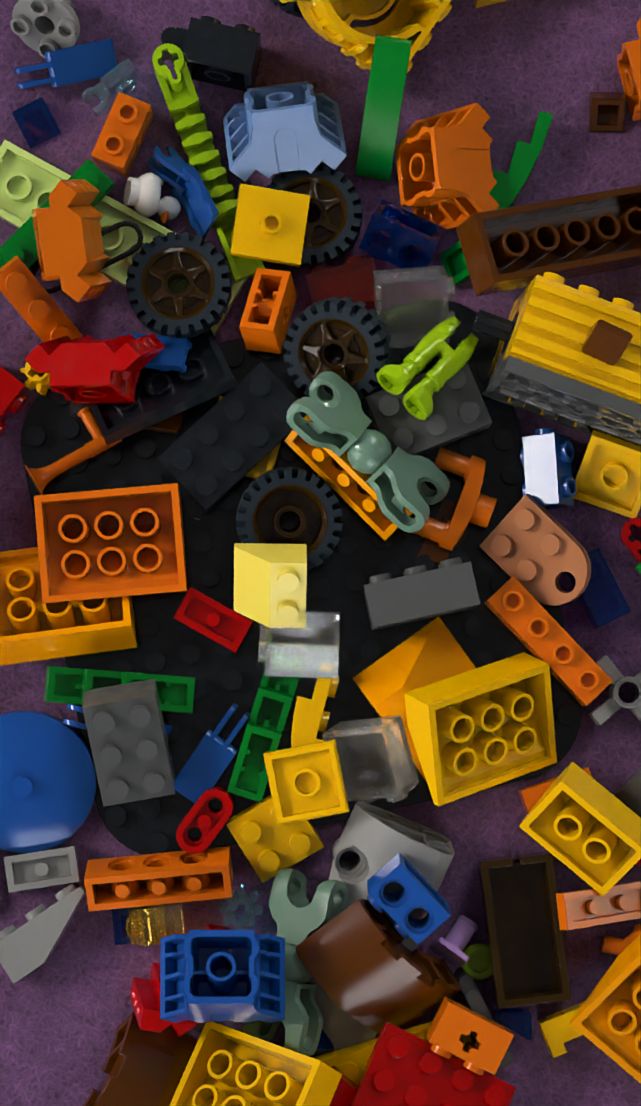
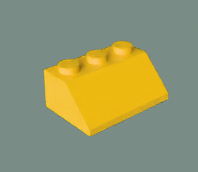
M573 761L553 781L519 825L523 831L602 896L641 859V817Z

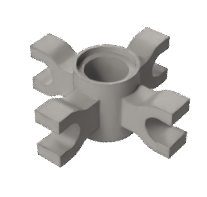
M607 655L602 656L595 663L613 682L610 684L609 698L588 715L596 725H601L620 708L630 709L641 723V671L634 677H624ZM625 682L631 684L635 689V697L630 703L623 702L618 695L619 687Z

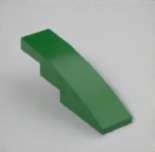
M376 34L356 176L390 181L412 40Z
M543 111L539 112L530 144L517 140L508 173L494 170L493 177L497 183L489 194L500 205L497 210L512 207L523 190L541 152L553 114Z
M274 650L270 651L228 786V793L262 802L268 783L263 754L278 750L305 660Z
M47 666L44 702L83 705V694L86 690L155 679L162 711L193 713L195 678Z

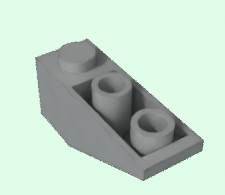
M72 883L55 894L58 902L46 909L42 903L25 915L28 922L18 929L12 923L0 931V964L13 984L49 959L86 894L84 884L76 889Z

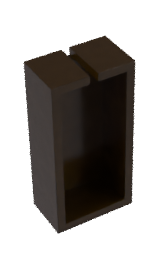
M548 851L516 855L517 862L514 863L510 856L477 860L493 989L497 1007L501 1009L571 1000L563 933L559 927L556 902L557 887L552 854Z

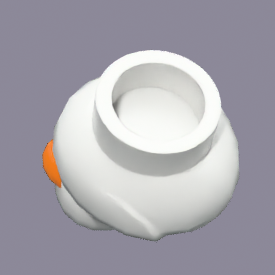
M149 172L141 175L139 178H128L124 189L123 201L125 205L133 206L134 210L140 215L150 217L158 213L161 222L164 224L167 220L177 218L181 211L180 203L176 198L165 196L160 199L161 186L164 182L159 176Z

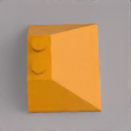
M439 616L352 678L415 764L414 766L425 781L426 778L407 725L404 693L476 669Z

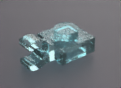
M127 58L101 77L100 83L94 87L87 88L81 96L84 102L89 101L93 97L100 99L99 105L92 109L95 116H100L106 112L109 98L116 96L118 91L128 94L137 85L135 81L139 78L137 68Z

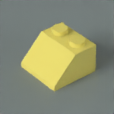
M234 543V611L269 628H306V544Z

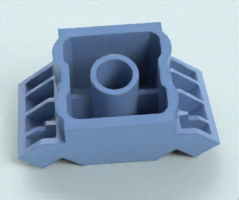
M308 81L249 88L244 93V103L234 104L223 117L229 170L244 182L255 170L268 179L273 174L297 170H306L311 174L321 161L335 170L347 156L338 103L323 92L314 93L313 85L309 84Z

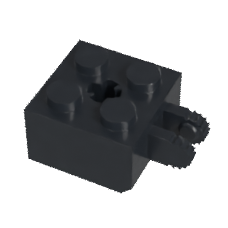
M201 16L200 19L191 17L188 30L178 27L175 29L174 26H169L161 34L162 44H174L181 49L192 80L247 92L249 88H254L262 56L260 33L255 32L253 27L244 24H236L235 27L221 24V21L216 18Z

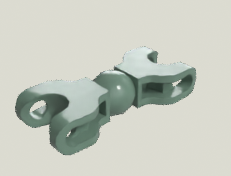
M325 371L318 374L310 385V397H302L293 402L289 407L286 415L288 424L305 442L312 446L330 449L338 457L346 451L347 460L353 469L364 474H372L366 483L375 491L382 513L405 532L413 533L421 530L430 515L428 505L440 502L448 493L450 488L448 478L428 458L410 455L399 446L392 452L391 443L385 434L374 429H366L372 421L364 414L357 392L334 372ZM323 385L332 389L334 397L324 390ZM300 412L306 413L312 421L305 420ZM425 481L434 484L437 490L430 489ZM404 506L414 513L416 519L406 514Z
M287 867L276 874L269 898L270 912L277 924L276 936L285 938V1019L273 1023L260 1020L244 1023L243 1033L269 1042L274 1038L282 1021L285 1027V1048L310 1057L317 1050L324 1020L314 997L316 984L308 982L313 977L296 953V946L347 908L349 890L341 881L334 879L323 881L318 885L313 900L309 903L306 897L307 879L305 875L299 870Z

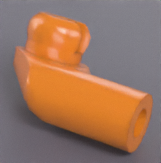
M641 923L635 925L633 932L624 939L604 935L601 952L619 956L641 934Z

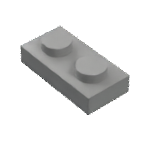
M76 845L3 857L8 893L81 881Z

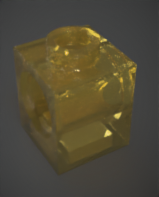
M181 903L128 909L129 918L126 920V931L128 937L132 940V945L150 946L161 944V938L173 934H185Z

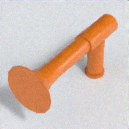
M90 406L81 409L77 415L81 417L93 440L45 467L34 469L24 465L40 495H43L45 486L58 475L122 442L121 439L110 445L106 444Z

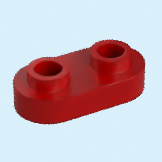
M211 787L200 795L176 831V840L182 850L187 853L198 854L209 847L230 818L234 808L233 798L227 790L221 787ZM212 799H218L222 802L223 807L219 810H214L210 807L209 802ZM198 828L202 835L199 838H193L189 834V829Z

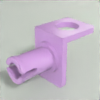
M460 915L446 938L439 937L430 943L424 953L435 958L444 959L454 974L457 968L469 960V957L462 951L479 927L468 917Z

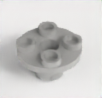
M18 0L14 6L10 22L11 30L27 46L37 51L45 59V52L72 47L80 36V23L74 11L75 6L71 0Z

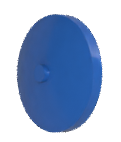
M15 710L0 714V849L17 853H31L50 849L70 838L82 826L92 808L97 789V774L92 753L81 735L70 725L63 724V720L54 715L36 710Z

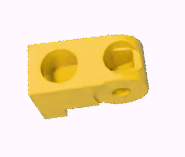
M584 1001L537 1020L549 1053L553 1058L567 1053L564 1046L565 1042L583 1035L570 1024V1020Z

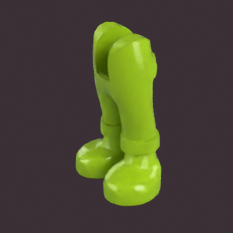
M455 316L442 321L420 340L415 349L403 359L404 363L385 365L376 374L378 382L387 392L399 395L411 383L416 374H420L436 356L439 358L431 370H428L422 376V380L413 386L403 397L405 408L417 419L425 420L431 415L434 392H438L445 382L452 378L466 364L479 341L471 333L457 345L458 347L455 350L445 342L461 324Z

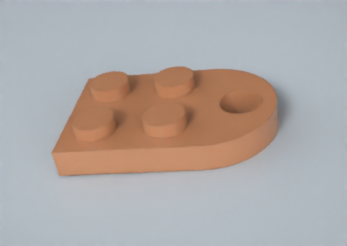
M525 494L480 544V547L510 577L514 576L539 603L550 606L569 603L577 599L589 584L591 562L587 551L530 494ZM563 572H569L575 578L576 584L571 592L564 591L559 585V578Z

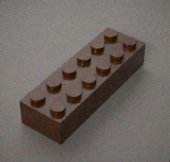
M641 185L474 213L459 225L456 231L475 295L481 296L527 287L536 275L543 276L544 272H552L565 279L641 265Z

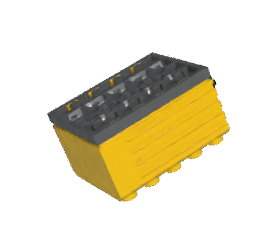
M544 272L543 276L536 275L514 302L508 320L479 310L472 330L500 340L487 376L488 380L485 382L481 395L592 435L593 430L641 446V313L633 310L634 304L622 298H613L612 302L598 297L600 292L593 287L579 285L578 289L564 285V277L552 272ZM600 319L633 335L627 348L614 366L582 352V347L590 328Z

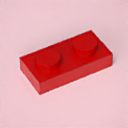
M192 587L189 588L173 617L235 653L253 624V621Z

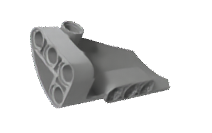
M357 801L341 837L333 844V861L328 880L341 881L348 887V908L357 900L368 899L367 880L400 852L438 891L455 854L450 839L434 829L372 804ZM347 851H354L358 854L352 861L340 859L341 855ZM390 882L384 887L389 893H397L403 888L397 882ZM416 908L409 915L412 918L421 919L426 916L427 911L422 908ZM383 911L391 922L394 921L386 911ZM410 936L407 939L404 938V941L401 942L410 951L418 947V944ZM314 978L308 981L309 983L316 984L314 997L324 1020L321 1033L331 1051L375 1038L377 1032L365 1027L349 1016L325 993Z

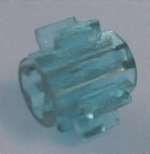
M240 885L239 890L233 892V898H226L227 903H218V912L227 913L223 918L224 927L231 923L237 927V930H242V927L248 925L255 928L256 920L254 915L263 914V906L254 904L258 900L257 891L249 894L244 891V886ZM240 904L245 905L243 914L236 913Z

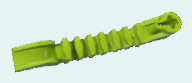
M162 44L156 48L152 56L154 72L170 117L175 122L177 135H180L184 153H187L189 164L193 165L199 173L219 212L213 225H215L217 238L225 253L234 279L238 283L243 279L254 276L256 268L265 267L261 260L230 255L237 199H234V189L232 184H229L227 181L226 169L222 167L219 151L215 150L213 145V135L207 129L205 114L200 111L199 98L183 52L174 44ZM170 59L171 63L174 64L176 79L173 78L170 69L164 65L165 60Z

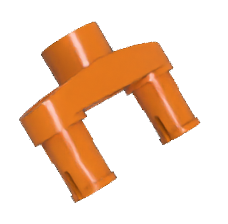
M443 447L440 448L435 465L441 470L463 477L465 485L451 521L448 520L447 523L429 517L424 527L417 532H413V534L438 542L439 547L453 551L469 522L487 529L497 499L480 493L485 472V459L474 455L470 458Z

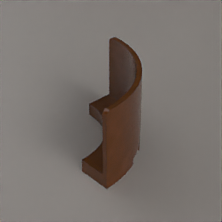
M368 899L357 900L296 946V953L325 993L349 1016L377 1033L381 1032L384 1023L387 1022L403 1030L410 1028L438 1008L444 997L450 999L462 990L444 959L430 956L418 948L410 951L401 943L404 941V937L397 932L386 914L378 912Z
M132 1012L117 1027L112 1047L102 1069L104 1073L108 1074L100 1091L92 1089L83 1106H169L198 1040L184 1034L178 1036L169 1027L160 1033L140 1030L135 1013Z

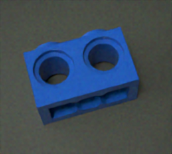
M400 852L367 880L369 894L367 898L378 912L386 911L392 917L394 928L405 939L410 936L419 944L451 916L449 903ZM390 882H397L403 886L402 890L397 893H389L384 887ZM416 908H422L428 912L421 919L412 918L409 913Z

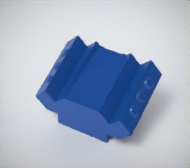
M189 930V934H173L161 938L160 1019L173 1023L186 1020L198 1023L211 1021L248 1023L256 1020L273 1023L284 1020L285 938L271 934H255V930Z

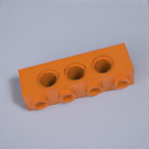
M514 576L484 602L535 658L549 664L550 674L581 706H587L613 682Z
M230 846L207 848L198 854L174 851L88 860L84 876L88 910L90 912L233 898L234 875Z

